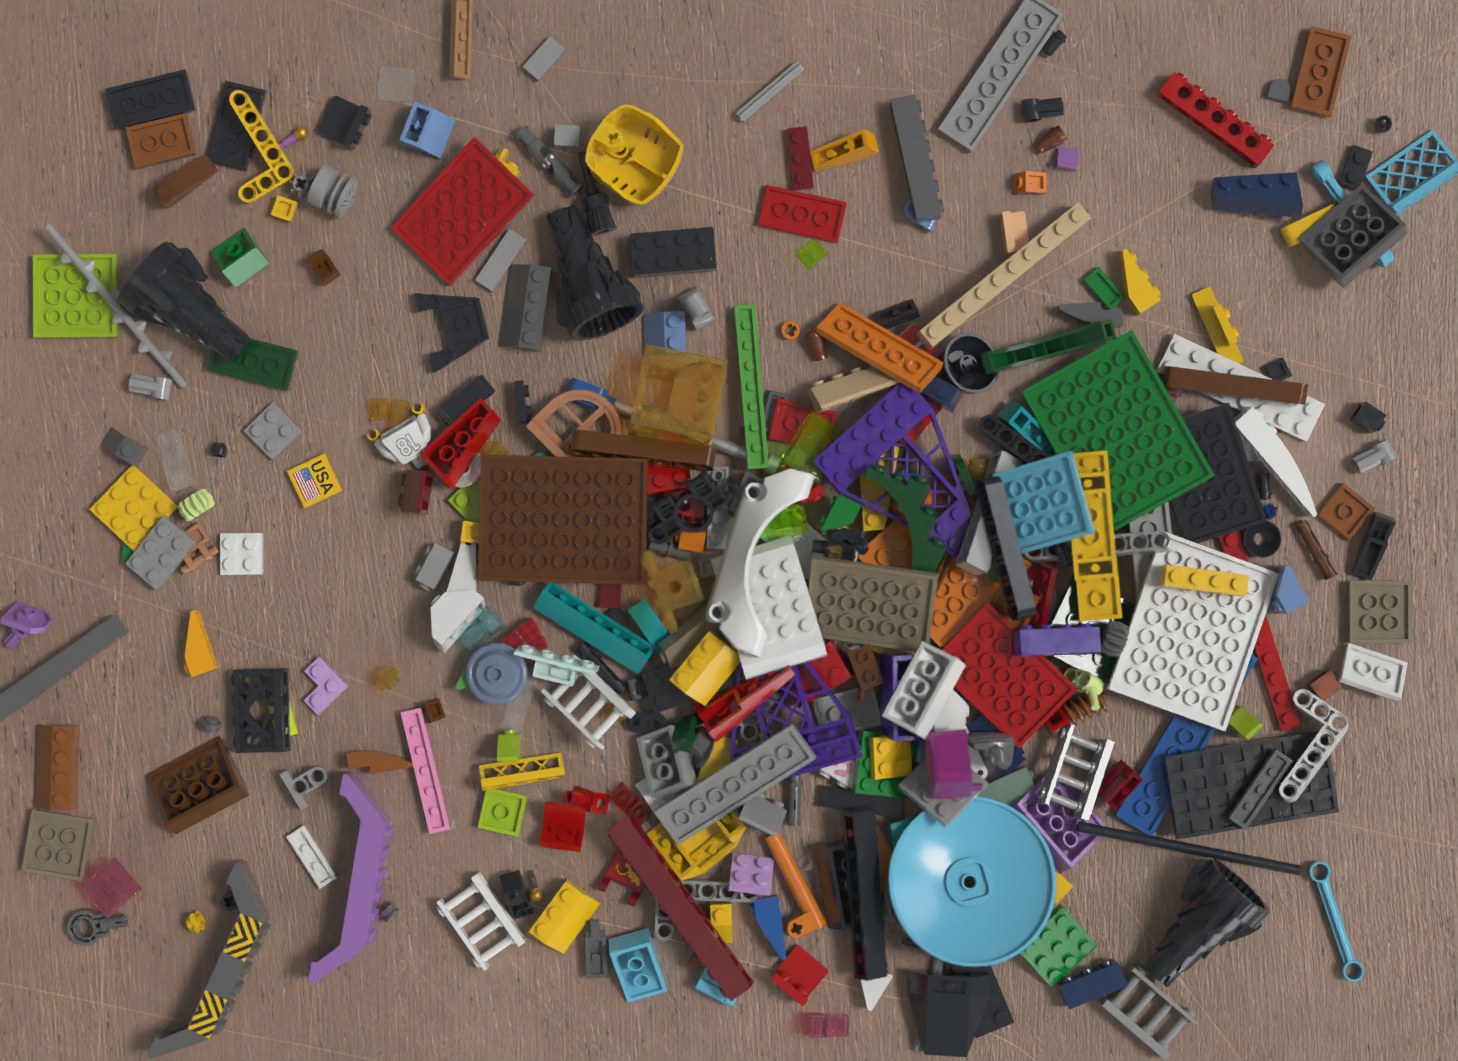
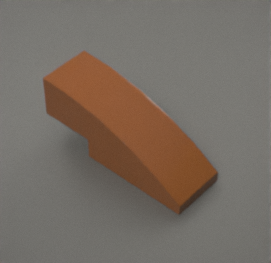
M361 750L346 753L349 769L369 766L371 774L413 767L411 760L388 752Z

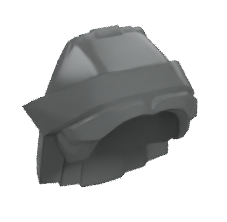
M996 732L967 733L968 745L974 750H981L992 765H996L1001 769L1010 767L1013 761L1015 743L1011 735Z

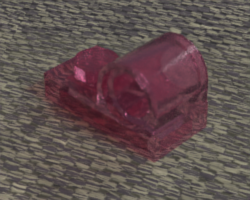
M805 1013V1036L810 1038L848 1036L849 1015Z

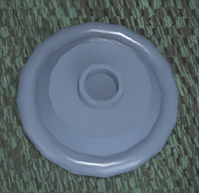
M490 643L481 646L471 655L466 665L465 678L469 690L477 699L487 704L502 705L513 701L522 693L527 682L528 669L524 658L514 655L515 648L505 643Z

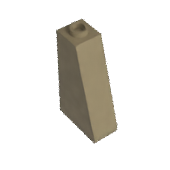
M707 605L659 643L661 651L658 653L663 664L667 663L671 669L683 664L705 635L712 630L726 642L730 643L719 630L721 623H711L707 620L705 616ZM714 607L712 615L718 619L721 616V611Z

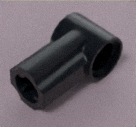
M1061 97L1043 100L1030 98L1021 101L1024 123L1064 115Z

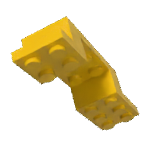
M1106 450L1074 453L1075 463L1095 532L1071 540L1080 621L1122 618L1110 495L1108 452Z

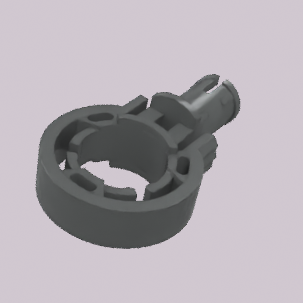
M85 908L77 911L70 917L67 931L75 943L87 946L95 943L101 937L109 936V929L127 927L128 920L124 919L128 917L126 914L111 917L104 916L106 915L105 911L97 912L93 909ZM83 914L82 916H80V917L75 921V918H76L78 915ZM86 918L93 926V933L81 938L84 934L79 931L78 922Z

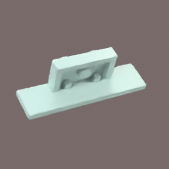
M530 645L518 646L514 651V655L536 660L533 677L572 687L575 684L577 671L595 675L599 670V666L594 665L592 661L574 660V657L569 655H554V652L550 650H534V647Z

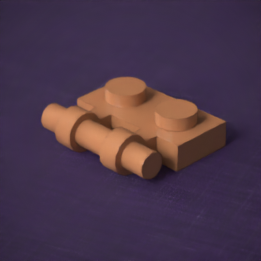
M201 522L185 531L197 543L184 558L186 564L180 568L183 574H187L190 571L194 572L200 564L206 560L209 562L214 558V555L220 552L216 545L210 549L205 545L212 539ZM199 549L202 554L192 559L190 554Z

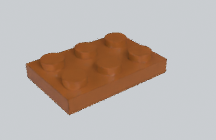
M186 113L126 127L136 169L197 155Z

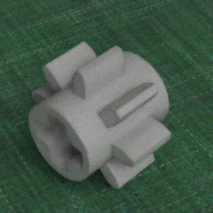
M303 172L302 176L295 173L296 178L294 181H289L294 186L290 191L292 193L298 191L299 198H302L303 194L308 196L314 178L310 177L307 179L306 172ZM301 181H303V182L305 183V184H304V185H305V188H304V189L300 188V186H301V185H300V182H301Z

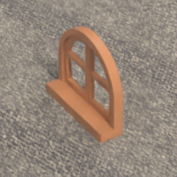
M572 389L560 393L526 424V427L557 457H578L570 452L569 446L571 445L573 432L563 441L544 422L560 406L580 425L576 430L591 431L589 427L605 413L610 422L611 434H622L621 420L613 404L603 395L587 389ZM574 400H585L596 404L599 408L582 422L565 403Z

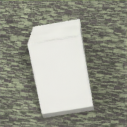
M887 971V977L869 981L861 980L866 1006L869 1011H872L891 981L893 974L890 971Z

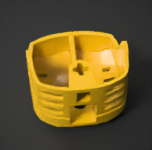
M622 105L610 112L592 135L587 146L586 163L598 182H601L613 193L623 198L624 201L635 206H643L652 201L656 196L658 197L670 182L680 164L684 147L681 141L656 116L632 105ZM650 129L648 137L645 138L647 130ZM657 135H659L657 144H654ZM665 143H668L666 149L664 150L663 148ZM626 147V152L623 155L616 154V152H621ZM628 185L625 189L621 190L623 186Z

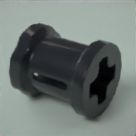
M232 891L225 893L220 900L222 908L227 911H233L238 907L237 903L229 904L230 900L228 898L234 897Z

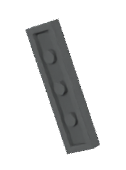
M1273 749L1227 818L1246 830L1293 761L1277 749Z

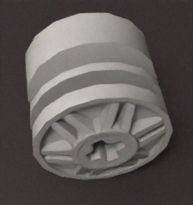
M325 164L319 170L312 183L307 202L320 209L328 203L327 212L332 214L335 211V216L341 219L355 200L359 179L355 177L350 179V175L347 173L343 174L339 179L340 170Z

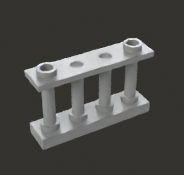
M1066 724L1057 733L1058 740L1043 785L1037 792L1038 800L1036 803L1049 805L1051 800L1073 809V818L1089 821L1115 742L1108 739H1099L1095 743L1073 734L1075 726ZM1071 741L1093 750L1092 761L1087 762L1066 753L1069 742ZM1063 761L1085 769L1087 771L1085 781L1082 782L1059 773ZM1056 781L1079 789L1081 792L1079 800L1076 802L1053 793Z
M1131 965L1129 969L1135 974L1127 982V986L1123 987L1114 998L1108 1000L1104 996L1099 1003L1164 1060H1167L1171 1055L1167 1050L1168 1044L1188 1020L1194 1025L1198 1023L1194 1019L1196 1014L1188 1007L1182 1009L1146 978L1148 973L1140 966L1135 968ZM1142 979L1150 986L1149 990L1130 1012L1123 1013L1119 1009L1121 1007L1120 1003ZM1158 993L1166 1002L1146 1025L1140 1027L1135 1023L1136 1017ZM1175 1007L1182 1013L1181 1017L1162 1039L1159 1038L1156 1041L1151 1037L1153 1034L1152 1030L1169 1010Z

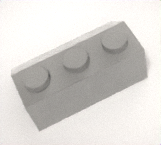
M674 725L666 726L636 738L651 798L682 793L697 783L689 750L686 752L680 751L675 754L672 751Z

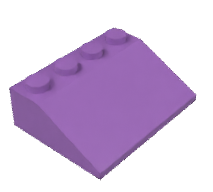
M1045 774L1034 783L1035 786L1011 807L1023 814L1038 829L1049 847L1055 869L1061 873L1071 869L1102 837L1078 832L1076 830L1078 821L1101 826L1106 825L1093 810L1089 821H1083L1073 818V809L1051 800L1049 805L1036 803L1038 800L1037 792L1043 785ZM1056 781L1053 793L1076 802L1079 800L1080 794L1074 787Z

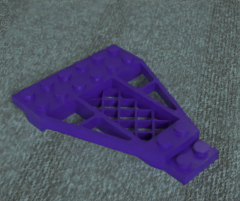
M900 382L812 462L838 493L908 528L907 521L877 506L889 494L886 490L876 501L870 503L848 492L846 488L867 469L869 463L873 464L875 462L879 464V460L890 461V473L892 474L894 461H904V473L899 474L903 475L906 481L911 475L908 474V462H919L920 475H922L924 465L932 475L922 476L933 478L932 490H928L929 493H932V505L921 504V506L927 505L934 509L946 508L938 515V519L929 537L935 536L942 539L944 544H946L945 552L954 559L960 553L972 514L933 408L918 392ZM926 415H929L939 443L925 455L911 441L907 433ZM899 439H901L904 442V444H899L896 442ZM894 446L905 447V459L894 458ZM940 447L955 488L950 485L929 460V457ZM891 448L890 458L881 457ZM909 449L918 459H908ZM938 481L946 491L936 490V482ZM936 493L947 494L946 505H935ZM950 496L955 500V501H953L951 504H950Z
M809 661L804 662V665L822 686L823 690L806 693L798 666L794 665L791 668L795 675L792 677L787 688L784 686L780 687L785 691L781 700L779 701L770 696L751 712L757 713L764 740L770 737V734H775L774 731L769 729L774 719L784 724V728L789 725V721L794 713L804 718L800 728L796 727V729L814 752L816 759L786 778L863 757L851 715ZM741 663L738 665L736 686L742 684L744 670ZM760 675L758 680L764 679L766 676ZM794 681L799 695L790 690ZM826 692L842 712L844 718L816 725L813 721L808 698ZM788 693L798 698L793 708L783 703ZM768 699L778 704L773 714L763 709ZM800 701L805 715L796 711ZM781 706L791 711L786 721L776 716ZM764 713L771 717L768 724L766 722ZM807 721L808 728L802 730ZM738 724L732 729L729 751L731 760H734L760 743L757 742L738 748L736 746Z

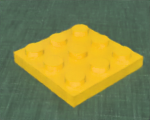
M132 465L89 510L135 552L162 516L166 515L170 518L178 509V505L136 466Z

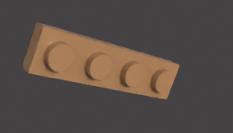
M451 0L449 77L470 79L473 0Z

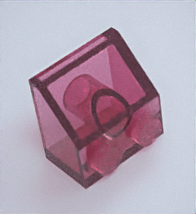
M115 857L80 887L107 919L135 897L142 889Z

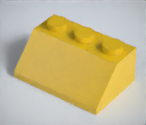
M713 630L709 631L670 678V681L685 694L706 706L741 663L738 651Z
M567 878L533 924L529 933L544 944L564 954L601 903Z

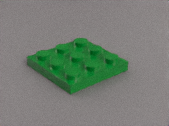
M860 730L858 741L863 757L857 758L855 761L851 792L910 799L899 789V784L907 776L871 779L869 737L883 736L884 733ZM911 740L912 772L914 771L918 740Z
M1059 904L1052 910L1042 932L1020 953L1042 978L1053 987L1098 945L1069 912Z

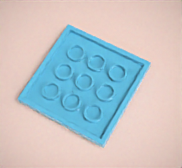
M1072 451L992 475L993 477H1000L1003 482L1022 554L1095 533Z

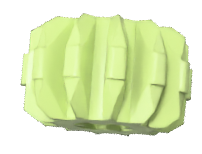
M200 489L181 501L177 507L182 517L186 521H191L212 508L215 502L206 489Z

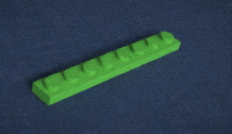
M755 304L734 306L747 470L768 469Z

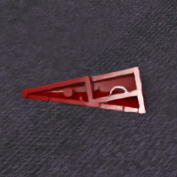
M788 665L786 670L776 674L770 672L768 677L758 680L755 678L728 689L726 694L714 695L706 706L698 701L693 704L698 716L703 720L707 732L717 743L791 679L795 673Z

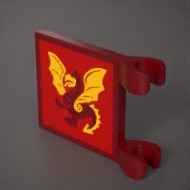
M617 847L598 886V890L605 892L610 880L633 890L628 904L634 907L644 889L645 883L642 878L639 879L633 872L634 867L622 857L621 850Z

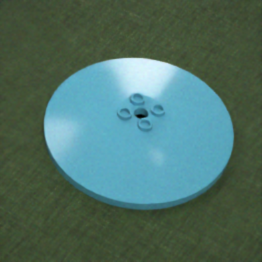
M976 797L946 828L926 811L910 822L893 849L888 870V889L894 913L906 934L915 944L941 961L959 966L979 967L997 964L1016 956L1038 937L1053 909L1056 895V872L1049 847L1030 820L1002 802L984 797ZM966 877L974 879L975 884L973 888H967L964 885Z

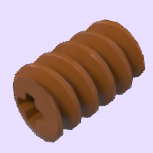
M1102 692L1097 696L1100 705L1098 710H1092L1089 695L1086 693L1084 694V700L1078 696L1076 697V703L1073 700H1069V707L1065 703L1061 706L1070 722L1075 726L1078 725L1077 719L1084 723L1086 715L1093 719V712L1101 716L1100 709L1108 713V706Z

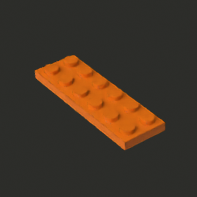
M839 303L816 328V333L919 394L943 368L942 361L842 303Z

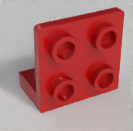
M796 945L787 955L786 960H783L771 974V980L800 1005L804 1006L808 1001V996L827 975L828 969L800 945Z

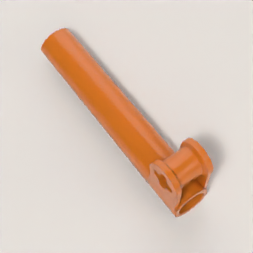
M780 832L777 837L771 834L764 839L801 914L787 921L786 931L791 937L800 938L820 929L827 922ZM793 923L801 925L798 928V933H796L795 931H791V929L793 928Z

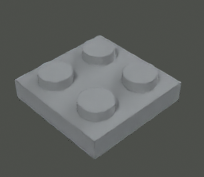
M272 402L244 430L273 461L303 433L275 402Z

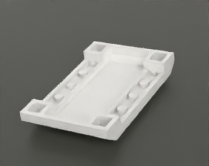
M788 536L755 546L749 565V592L753 609L767 637L760 658L744 654L743 651L738 650L746 680L784 669L788 665L791 667L827 656L792 537ZM722 556L711 559L715 576L717 575Z

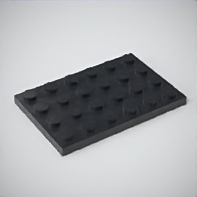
M1229 402L1182 417L1215 475L1172 499L1184 539L1200 543L1267 522Z

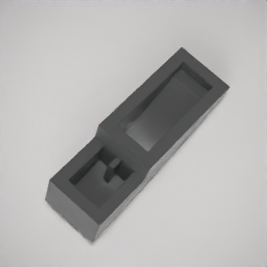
M1101 302L1059 304L1057 306L1058 312L1081 323L1090 325L1111 319L1114 328L1123 326L1122 309L1101 310Z

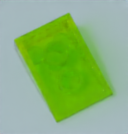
M812 410L778 463L786 466L787 469L812 474L814 476L812 485H819L824 475L812 461L844 432Z
M799 504L787 507L788 510L778 513L765 527L768 541L809 533L804 507H800Z

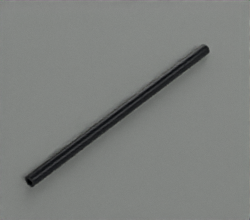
M1081 821L1077 823L1076 830L1078 832L1299 875L1301 872V865Z

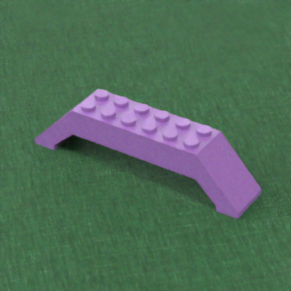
M351 771L343 774L340 795L346 797L361 819L341 943L324 957L318 956L312 961L308 983H315L366 949L376 938L377 929H374V923L378 921L380 908H377V904L383 896V888L380 886L382 880L386 877L387 867H384V862L389 858L390 846H387L389 838H392L394 826H391V819L355 772Z

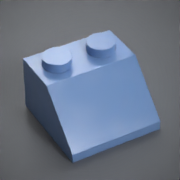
M685 311L659 312L644 315L645 356L686 355Z
M1280 565L1276 567L1275 572L1279 573L1269 604L1274 612L1288 614L1305 605L1309 600L1290 566Z

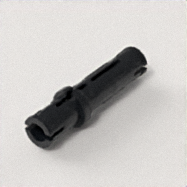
M586 641L576 649L585 660L592 661L594 665L599 666L597 673L618 695L628 687L601 659L602 656L600 654L597 655Z

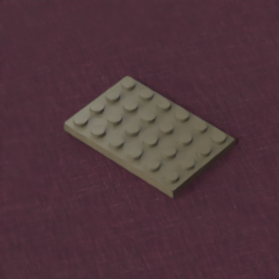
M820 556L812 557L808 592L822 638L917 652L922 641L930 645L938 573Z

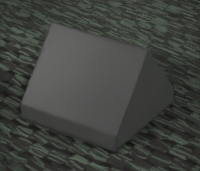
M643 677L626 680L630 701L648 697Z

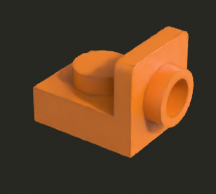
M1034 171L1016 173L1013 181L1015 194H1046L1047 173Z

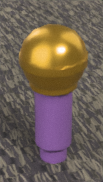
M304 126L296 127L293 134L279 143L282 149L287 148L296 141L305 140L308 137V130Z

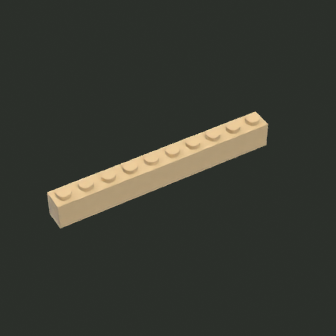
M1079 202L1076 203L916 334L917 337L930 351L1091 219L1090 215Z

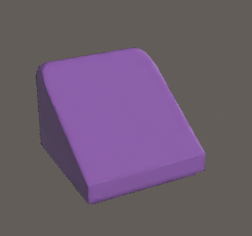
M1058 147L1055 168L1076 171L1078 169L1079 150Z

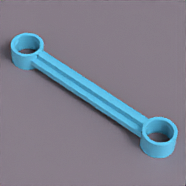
M1320 160L1310 167L1315 179L1325 186L1337 204L1347 197L1334 179L1333 172L1325 161ZM1388 250L1376 262L1384 268L1394 260V256Z
M1313 861L1308 865L1307 874L1310 879L1316 881L1343 961L1340 968L1341 974L1351 982L1359 981L1364 975V968L1354 958L1328 881L1331 874L1330 868L1322 861ZM1317 864H1322L1326 869L1325 875L1319 879L1314 878L1312 875L1313 867ZM1351 963H1355L1359 967V972L1355 977H1348L1346 975V967Z

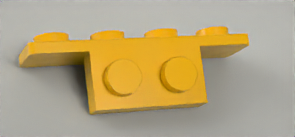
M1211 287L1192 294L1193 301L1217 354L1238 364L1243 363L1244 360L1236 344L1238 342L1236 338L1239 337L1236 327H1231L1228 321L1231 317L1226 306L1222 307L1221 304H1218Z

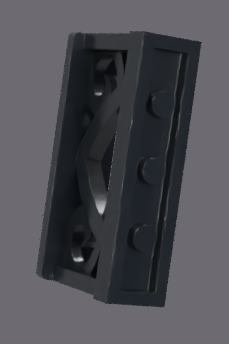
M288 668L235 669L231 682L234 686L232 704L235 709V715L233 716L235 736L233 745L236 748V753L291 751ZM260 674H273V680L263 683ZM248 676L256 678L259 687H256L255 683L250 682V689H246V678ZM266 691L268 695H270L271 692L274 693L273 700H270L267 697ZM260 695L267 705L274 707V713L268 715L262 725L255 720L249 711ZM274 720V728L269 725L267 729L269 721ZM248 732L252 733L251 739H255L260 734V739L255 745L247 743ZM265 737L274 740L275 746H262Z

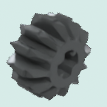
M1118 621L1108 622L1100 638L1101 652L1108 656H1120L1128 640V626Z

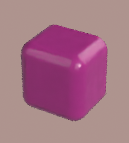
M966 729L929 733L925 740V763L930 795L935 799L942 800L971 797L972 791H981L982 783H972V769Z

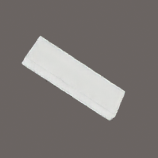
M305 825L286 836L319 889L338 878Z

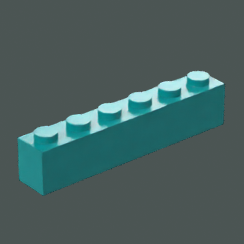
M554 582L547 584L533 607L638 675L656 648Z

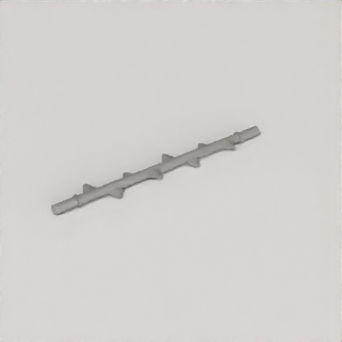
M51 224L47 225L44 228L45 231L57 243V247L63 250L60 261L62 263L73 262L89 281L86 288L88 293H100L115 311L113 323L124 322L141 341L138 352H150L166 370V374H169L181 389L187 386L188 383L177 372L175 366H172L169 362L172 352L170 350L159 351L144 333L146 321L135 322L117 302L120 291H108L93 274L92 270L95 262L93 260L82 261L68 245L67 240L63 239Z

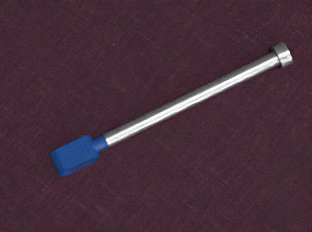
M573 377L567 391L572 389L592 390L607 398L618 413L671 433H676L700 444L712 446L716 450L747 461L746 447L608 396L609 391ZM574 400L595 409L599 408V406L589 401ZM774 453L768 456L769 468L765 469L766 473L775 474L781 456Z

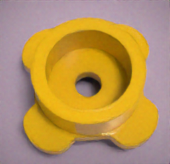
M198 910L187 917V927L191 932L199 933L200 930H205V919Z

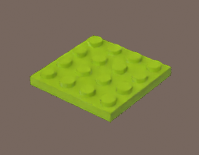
M62 254L33 255V338L118 337V323L114 324L112 321L115 311L99 292L88 293L86 291L89 281L73 262L62 263L60 261ZM77 254L82 261L93 260L95 262L92 272L108 291L118 290L117 254Z

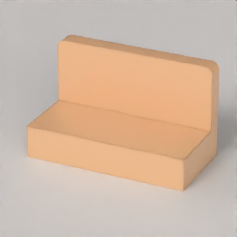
M1005 211L1000 214L1006 256L1014 255L1029 242L1024 211L1013 213Z

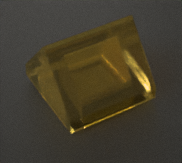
M377 398L367 401L371 422L391 418L388 398Z

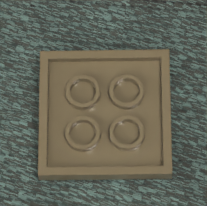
M1348 581V643H1412V581Z
M32 809L21 871L85 881L95 819Z

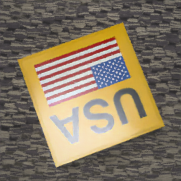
M325 453L287 471L305 509L343 491Z

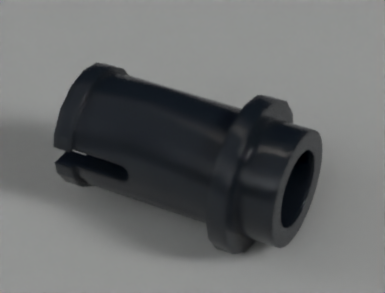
M1059 29L1052 33L1053 36L1042 47V50L1050 57L1062 43H1066L1067 36Z
M1257 474L1260 499H1271L1273 493L1270 491V474Z

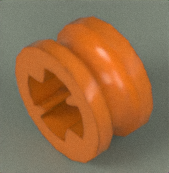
M787 321L781 328V335L786 340L796 339L800 332V327L793 321ZM788 325H792L791 328L795 327L794 336H789V333L786 335L785 330H787Z

